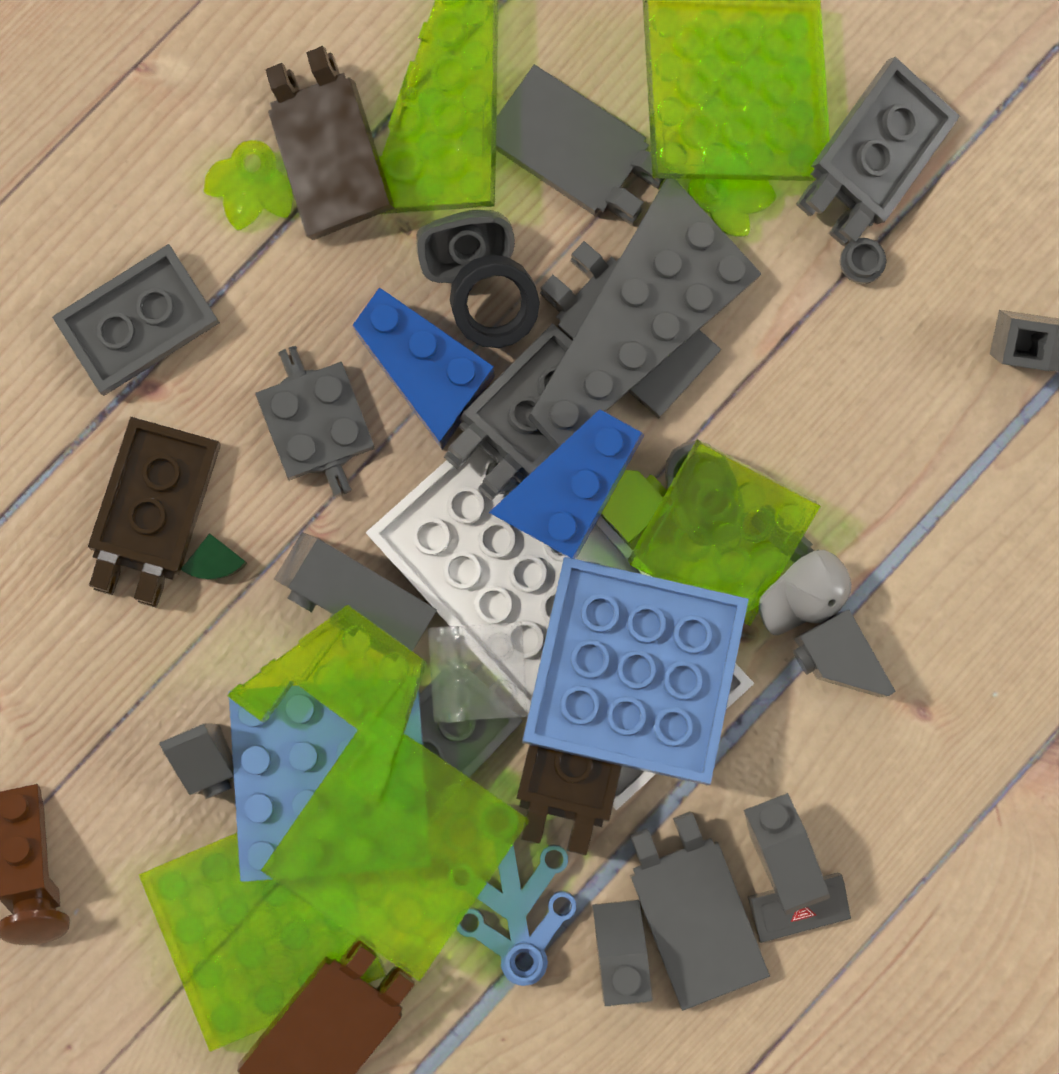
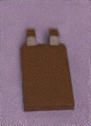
M360 934L343 954L340 961H337L335 958L332 960L325 956L238 1063L237 1072L239 1074H356L402 1018L403 1007L399 1004L415 985V981L412 980L414 971L398 961L377 988L372 986L361 977L377 958V954L374 952L376 944Z

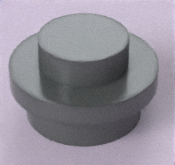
M858 238L856 242H849L840 256V267L843 274L849 280L858 284H867L875 281L883 273L886 266V254L879 243L869 238Z

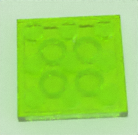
M697 439L628 558V562L631 566L652 577L748 598L744 623L751 626L759 612L761 596L778 580L821 506L809 497Z

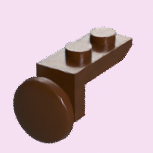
M38 784L0 792V901L12 913L0 920V938L7 943L15 945H38L54 941L67 933L70 924L69 916L56 910V907H60L59 888L49 877L44 804Z

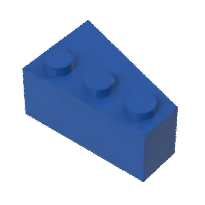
M379 287L353 323L354 330L369 353L443 450L462 423L460 418L463 412L485 391L495 377L494 366Z
M599 409L489 513L567 557L575 559L581 552L645 435Z

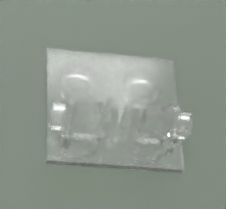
M522 622L428 628L434 722H462L465 720L528 716Z

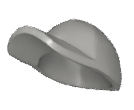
M826 550L812 551L797 560L760 598L759 613L767 630L775 636L781 635L805 622L823 623L835 616L846 604L851 594V579L845 565L836 555Z

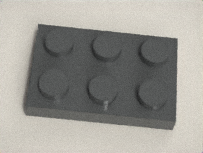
M170 244L162 247L52 316L94 385L103 396L220 323Z

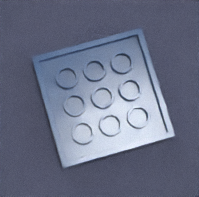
M564 557L522 743L703 785H710L749 599Z
M418 676L229 691L240 882L432 866Z

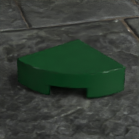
M209 533L180 570L198 579L217 580L236 574L245 567L247 562Z

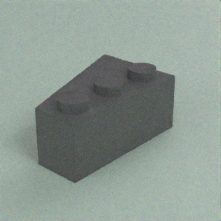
M303 532L274 578L275 581L292 590L288 596L289 600L311 613L316 605L332 613L328 623L351 636L356 628L371 636L367 645L392 659L395 652L409 658L437 611L434 607L322 540Z

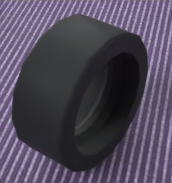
M487 255L476 258L460 269L451 286L449 301L456 325L467 339L482 347L501 348L515 344L529 334L537 321L540 301L536 285L525 268L509 257ZM492 275L504 276L513 281L519 288L522 298L520 310L516 317L507 324L497 327H487L476 322L469 313L467 306L468 295L474 284L482 278Z

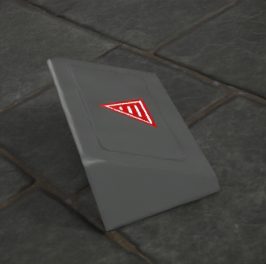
M837 872L823 876L830 898L785 915L774 889L747 896L760 943L851 919L842 874Z

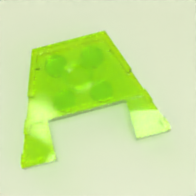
M346 605L298 641L299 644L277 660L273 659L260 668L261 672L246 683H240L233 688L227 696L258 720L266 723L292 685L295 683L369 738L339 781L371 805L379 807L384 798L427 661L354 608Z

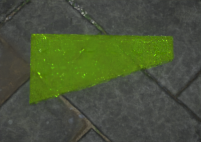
M435 0L428 22H423L418 37L421 42L415 60L409 63L388 124L390 132L382 156H379L395 206L394 209L381 214L495 206L498 0Z

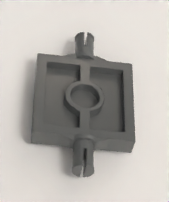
M289 347V353L294 365L291 364L286 349H283L278 355L282 360L288 377L280 384L256 392L255 395L287 479L290 481L309 473L325 472L333 492V497L341 496V490L336 478L339 479L343 493L347 494L352 491V488H350L342 466L352 457L373 450L374 443L342 361L319 370L305 371L297 347Z

